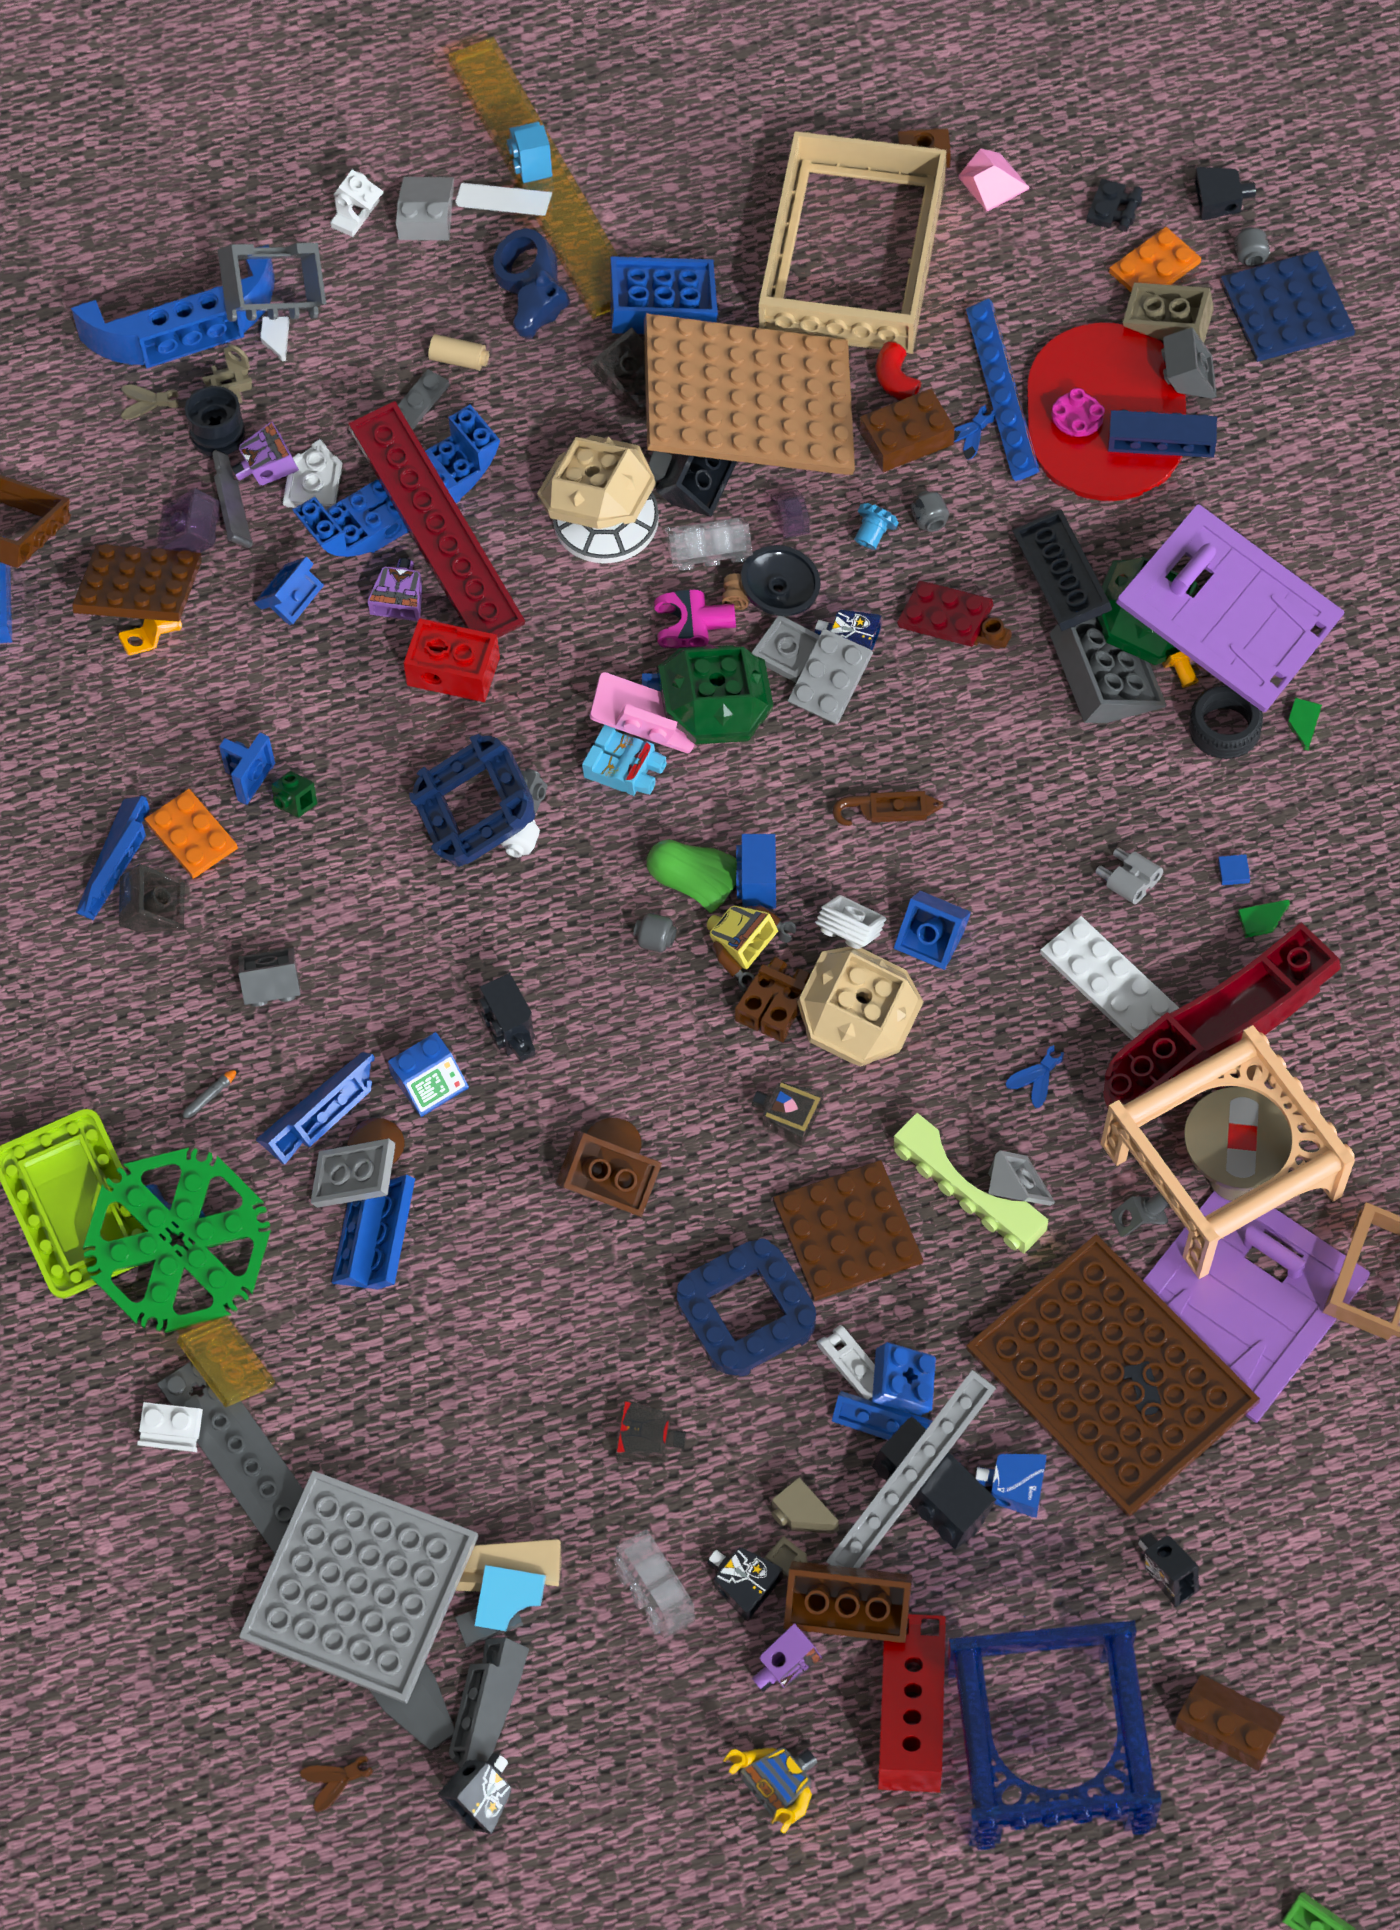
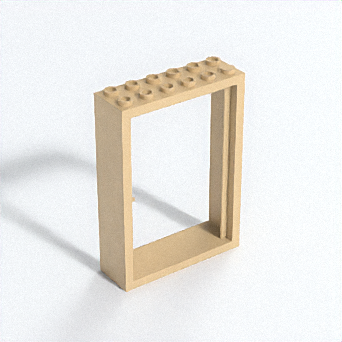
M795 131L759 300V328L848 340L849 346L880 350L885 342H895L901 345L906 350V353L913 354L945 184L946 150ZM809 172L925 187L912 258L908 259L910 268L901 314L784 299Z

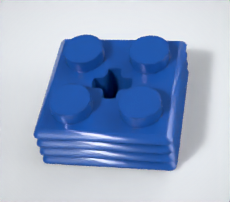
M889 1342L877 1347L872 1401L919 1416L932 1411L935 1356Z

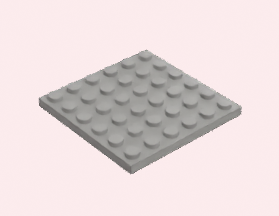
M312 1471L239 1638L407 1704L479 1535L472 1530Z

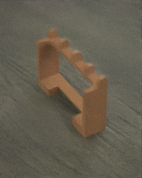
M1366 1202L1358 1212L1350 1234V1238H1352L1338 1279L1330 1289L1322 1313L1389 1340L1392 1335L1400 1337V1326H1398L1400 1320V1297L1391 1322L1343 1303L1370 1225L1374 1224L1400 1236V1216Z

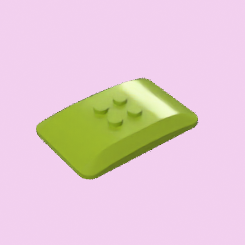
M90 1109L77 1111L0 1146V1182L50 1292L55 1297L63 1299L97 1285L90 1276L97 1275L101 1271L99 1270L93 1274L87 1271L88 1267L94 1266L97 1263V1259L94 1257L85 1259L83 1254L88 1250H95V1248L83 1250V1245L102 1184L107 1190L112 1192L113 1190L108 1187L106 1179L109 1178L113 1183H119L122 1180V1176L117 1172L119 1167L123 1169L100 1117L95 1111ZM114 1202L107 1208L100 1236L105 1241H113L148 1232L120 1203ZM134 1267L113 1272L111 1278L123 1272H126Z

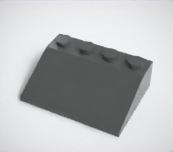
M1097 617L1064 631H1061L1057 624L1049 633L1084 723H1109L1167 706L1150 663L1106 643L1102 633L1103 628Z

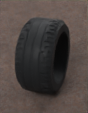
M1227 685L1212 687L1201 693L1192 706L1189 721L1190 735L1194 744L1201 751L1207 753V755L1220 759H1235L1247 754L1257 744L1263 724V713ZM1226 708L1240 713L1247 720L1249 726L1240 733L1223 735L1210 729L1203 718L1213 710Z

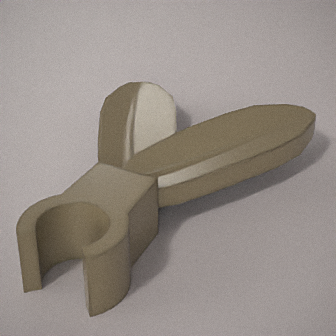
M124 385L122 387V391L127 397L139 401L123 411L121 414L122 419L139 417L156 408L157 405L171 408L179 406L176 399L169 400L172 397H179L177 390L155 394L137 385Z

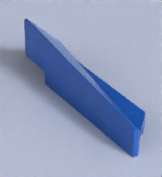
M137 796L122 801L76 910L77 914L94 921L145 839L146 834L142 822L150 811L146 797Z
M366 1052L360 1053L276 1121L256 1141L284 1165L302 1143L308 1147L312 1146L371 1091L372 1081L369 1079L371 1062L375 1059L374 1055Z

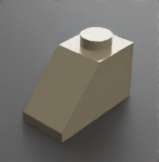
M800 1478L772 1499L773 1511L771 1514L782 1527L786 1524L791 1531L835 1534L839 1530L837 1518Z

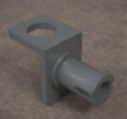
M1159 1191L1153 1197L1132 1196L1116 1208L1111 1215L1120 1237H1126L1142 1224H1167L1168 1218L1164 1209L1170 1205ZM1126 1210L1131 1213L1132 1217L1131 1223L1127 1227L1122 1223V1215Z

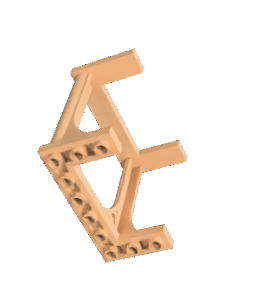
M1254 1025L1243 1031L1240 1041L1127 1104L1122 1105L1119 1100L1110 1104L1101 1139L1102 1147L1116 1166L1126 1161L1128 1151L1130 1150L1187 1228L1189 1234L1182 1257L1198 1279L1209 1274L1218 1240L1284 1202L1317 1188H1322L1332 1202L1342 1197L1355 1161L1351 1148L1347 1144L1342 1143L1337 1136V1131L1333 1124L1329 1121L1326 1122L1320 1114L1317 1103L1307 1097L1298 1078L1292 1077L1286 1069L1283 1058L1273 1052L1267 1037L1263 1033H1259ZM1235 1073L1239 1078H1234L1230 1074ZM1266 1080L1269 1081L1271 1087H1273L1274 1089H1268L1265 1086L1264 1083L1266 1082ZM1239 1086L1254 1090L1270 1099L1285 1116L1292 1137L1290 1156L1284 1167L1273 1178L1204 1217L1139 1127L1195 1095L1214 1087ZM1302 1125L1306 1133H1301L1297 1126ZM1304 1140L1313 1141L1319 1150L1317 1152H1306L1300 1148L1299 1142ZM1300 1157L1303 1159V1162L1297 1165L1295 1158Z

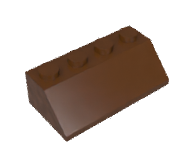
M792 1561L789 1568L783 1629H789L795 1624L801 1631L905 1643L913 1575Z

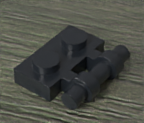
M1102 178L1088 212L1086 222L1111 229L1113 221L1120 223L1118 227L1120 231L1127 232L1129 226L1133 225L1136 218L1134 214L1136 208L1140 207L1143 200L1141 196L1143 189L1135 186L1133 191L1127 194L1125 193V184ZM1120 204L1127 205L1125 210L1118 211Z

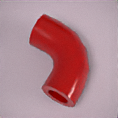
M885 342L878 354L875 365L878 383L887 394L899 401L918 394L921 381L905 375L901 370L902 363L907 355L906 350L895 342Z

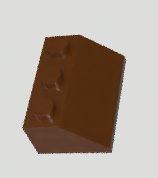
M1201 1674L1177 1717L1175 1729L1259 1771L1285 1716Z

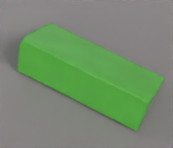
M1304 1892L1297 1897L1282 1921L1294 1930H1355L1350 1924Z

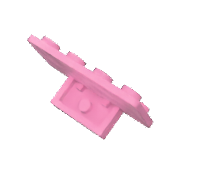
M606 672L599 676L590 711L591 720L684 753L692 751L694 743L686 737L685 733L676 728L677 722L665 718L660 691Z

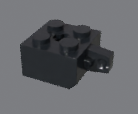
M511 973L480 986L481 998L478 999L482 1010L480 1016L486 1027L491 1026L494 1032L492 1038L498 1050L503 1048L507 1056L515 1054L520 1062L535 1056L532 1012Z

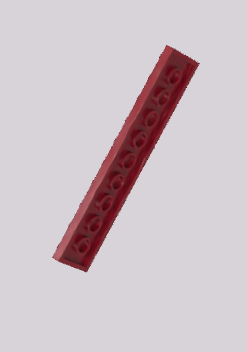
M393 401L348 423L351 434L465 627L496 634L497 638L525 625V619L397 403Z

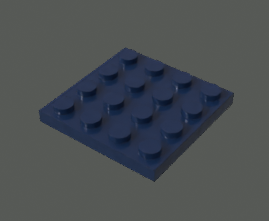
M1318 250L1221 276L1220 283L1256 362L1347 338L1355 334L1353 324Z

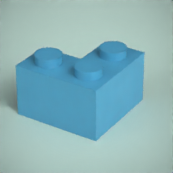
M535 122L509 128L510 139L506 140L509 154H513L515 158L512 159L515 174L520 173L522 182L526 183L553 177L550 144L544 125Z

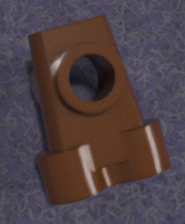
M987 618L973 645L977 646L980 643L990 645L994 649L1005 648L1012 636V632L1004 627L1001 619Z

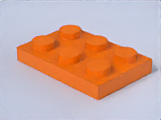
M1165 227L1109 267V273L1132 292L1134 283L1171 285L1200 264L1201 257L1170 229Z
M187 789L145 818V823L193 879L238 849L236 842L190 789Z

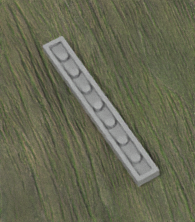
M972 1369L826 1561L828 1564L858 1569L861 1567L997 1387Z

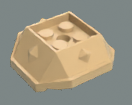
M591 435L587 438L575 437L569 448L558 456L537 495L539 502L550 518L602 529L622 522L624 524L635 523L656 483L639 445L611 440L609 437L602 438Z
M844 947L822 951L797 1003L806 1027L809 1042L861 1067L900 1052L923 1004V1000L907 970L863 948ZM856 996L865 998L867 1004L860 1003Z

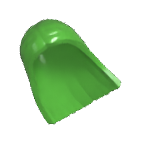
M667 839L653 845L647 855V869L655 880L692 897L709 913L715 911L725 902V899H727L736 885V858L720 850L686 845Z

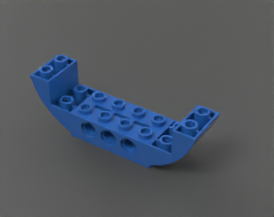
M269 245L256 248H269ZM245 259L249 277L241 278L244 304H269L274 291L275 281L272 260ZM217 286L198 294L189 295L183 299L167 302L152 309L142 310L124 318H117L108 323L104 322L96 300L71 308L79 339L90 350L115 362L129 365H145L146 369L245 337L244 332L252 327L265 312L256 311V320L249 321L246 311L237 312L236 321H228L223 286Z
M471 405L448 417L451 436L425 451L455 503L461 501L460 499L483 476L490 466L500 443V439ZM379 479L326 510L315 496L292 509L318 544L325 551L335 556L351 557L370 552L374 553L409 532Z

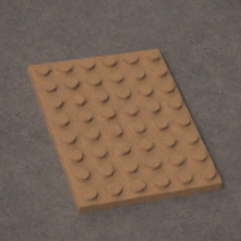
M646 313L644 318L647 450L844 475L854 473L848 340Z

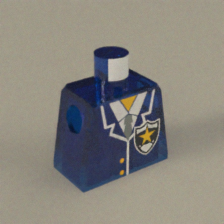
M839 610L833 623L818 620L815 633L820 635L824 628L873 651L881 631L882 615Z

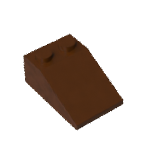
M575 1130L555 1185L642 1217L662 1163Z

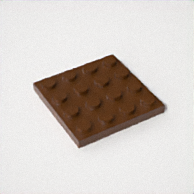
M111 544L96 545L73 601V613L180 622L201 565V553L188 550L172 551L162 548L147 549L136 546L122 547Z
M881 1160L773 1197V1202L814 1301L923 1263L920 1250Z

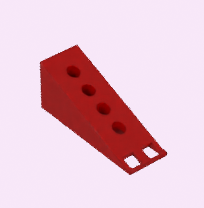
M908 1614L909 1635L906 1634L905 1643L884 1641L878 1790L940 1793L943 1758L946 1616ZM921 1620H939V1636L921 1635ZM914 1662L918 1663L922 1669L918 1672H910L906 1669V1665ZM909 1692H915L920 1696L917 1698H909L908 1696H906V1694ZM908 1722H915L917 1724L911 1725Z

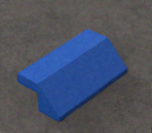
M406 1174L391 1179L387 1196L348 1202L331 1283L370 1289H382L395 1285L415 1178Z

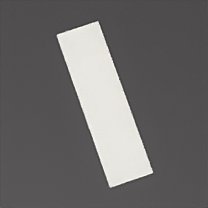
M461 183L456 204L458 207L545 216L552 192Z

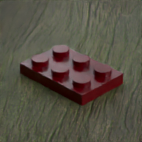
M919 580L897 622L900 628L972 647L994 604L993 600L988 597Z

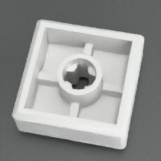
M839 895L821 907L822 910L819 912L820 915L815 923L821 927L822 933L832 937L838 935L846 939L845 943L848 946L860 949L881 935L880 931L883 930L882 927L887 919L885 916Z

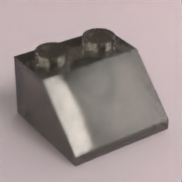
M142 864L121 875L119 926L139 933L184 930L185 880Z

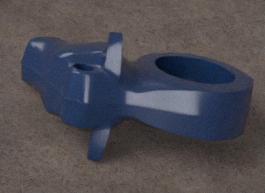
M528 228L513 231L498 245L494 254L493 274L501 288L518 294L517 314L512 325L519 336L529 340L534 337L541 326L555 321L561 310L567 308L570 304L569 296L558 283L556 253L551 244L541 234ZM537 249L534 263L527 270L513 274L512 266L515 259L526 250Z

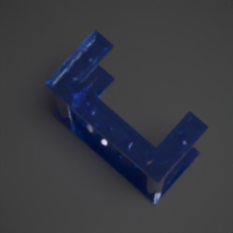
M1135 1620L949 1638L947 1673L948 1678L956 1677L973 1806V1809L970 1811L968 1828L969 1846H976L978 1850L993 1849L995 1844L1001 1842L1002 1828L1009 1826L1011 1830H1023L1029 1828V1824L1042 1823L1043 1827H1054L1060 1825L1061 1821L1073 1820L1075 1824H1084L1091 1822L1092 1818L1105 1817L1107 1821L1123 1818L1124 1831L1132 1830L1134 1835L1147 1834L1151 1832V1828L1156 1827L1162 1800L1160 1790L1155 1791L1134 1650L1137 1633ZM1100 1645V1663L1108 1662L1117 1724V1740L1110 1760L1094 1778L1073 1788L1045 1789L1023 1781L1003 1763L993 1742L982 1657ZM1119 1761H1124L1122 1770L1127 1769L1128 1775L1119 1769H1115V1764ZM1000 1773L1006 1777V1780L1002 1781L995 1788L994 1782L998 1783L999 1781L995 1774ZM1109 1776L1116 1777L1123 1783L1124 1792L1121 1794L1111 1793L1106 1789L1103 1780ZM1011 1786L1019 1787L1021 1790L1019 1800L1012 1805L1004 1804L1002 1801L1003 1792ZM1096 1788L1102 1796L1093 1794V1797H1090L1088 1791ZM1065 1794L1068 1796V1800H1060L1059 1796ZM1028 1795H1037L1039 1797L1038 1803L1032 1800L1025 1804Z

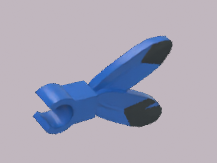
M986 405L979 409V413L973 419V422L955 428L954 442L966 438L963 452L968 460L972 459L978 451L981 430L996 418L994 410L988 416L983 415L987 413Z

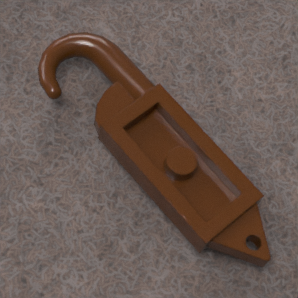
M925 791L870 793V795L847 796L839 799L833 806L832 813L834 819L844 826L852 825V821L846 820L841 816V810L845 807H860L863 817L871 821V823L927 820V816L943 808L944 803L926 795Z

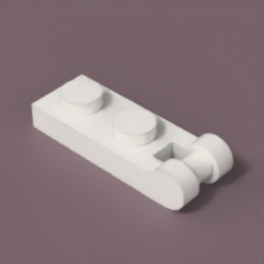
M839 1325L833 1330L832 1335L827 1338L822 1337L816 1343L858 1395L872 1401L875 1364L842 1325ZM839 1343L845 1346L839 1351L835 1349V1346Z

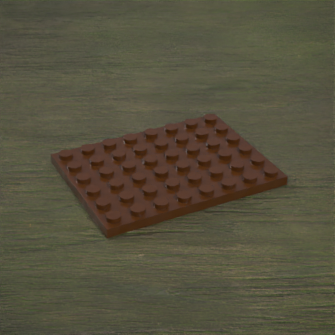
M1097 1234L966 1345V1350L1128 1518L1260 1403V1398ZM1149 1361V1364L1143 1370V1379L1147 1384L1157 1386L1161 1405L1154 1402L1148 1403L1143 1407L1142 1413H1139L1135 1405L1142 1402L1145 1390L1140 1383L1132 1381L1131 1378L1123 1380V1367ZM1150 1367L1155 1382L1149 1381L1146 1377V1371ZM1134 1385L1138 1386L1142 1391V1395L1137 1401H1135ZM1155 1406L1159 1408L1157 1413L1150 1416L1145 1415V1410L1148 1407Z

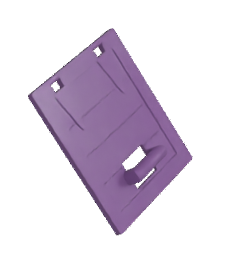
M1199 504L1196 505L1116 600L1119 606L1264 713L1344 615V611ZM1184 555L1191 558L1173 582L1165 578ZM1206 569L1212 576L1196 596L1192 598L1186 591L1199 574ZM1314 625L1323 629L1318 636L1310 631ZM1274 675L1282 679L1277 687L1270 682Z
M1214 1191L1199 1210L1205 1217L1231 1201L1224 1199ZM1275 1208L1218 1240L1209 1274L1198 1279L1182 1257L1189 1234L1185 1227L1143 1280L1260 1398V1403L1245 1415L1256 1423L1265 1414L1337 1320L1322 1313L1330 1289L1338 1279L1346 1257ZM1264 1231H1266L1274 1238H1276L1277 1240H1279L1280 1242H1282L1283 1244H1285L1286 1246H1288L1289 1248H1291L1303 1257L1301 1258L1300 1256H1298L1297 1254H1295L1294 1252H1292L1291 1250H1289L1288 1248H1286L1285 1246H1283L1282 1244H1280L1279 1242L1265 1234ZM1252 1246L1288 1270V1276L1282 1283L1244 1258ZM1357 1263L1343 1299V1303L1346 1304L1351 1302L1370 1275L1368 1270Z

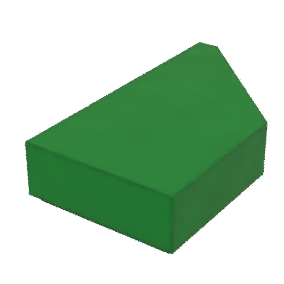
M1295 698L1288 726L1302 743L1303 749L1309 751L1322 705Z
M1289 899L1239 909L1238 916L1245 938L1272 933L1285 911L1288 910L1290 905Z

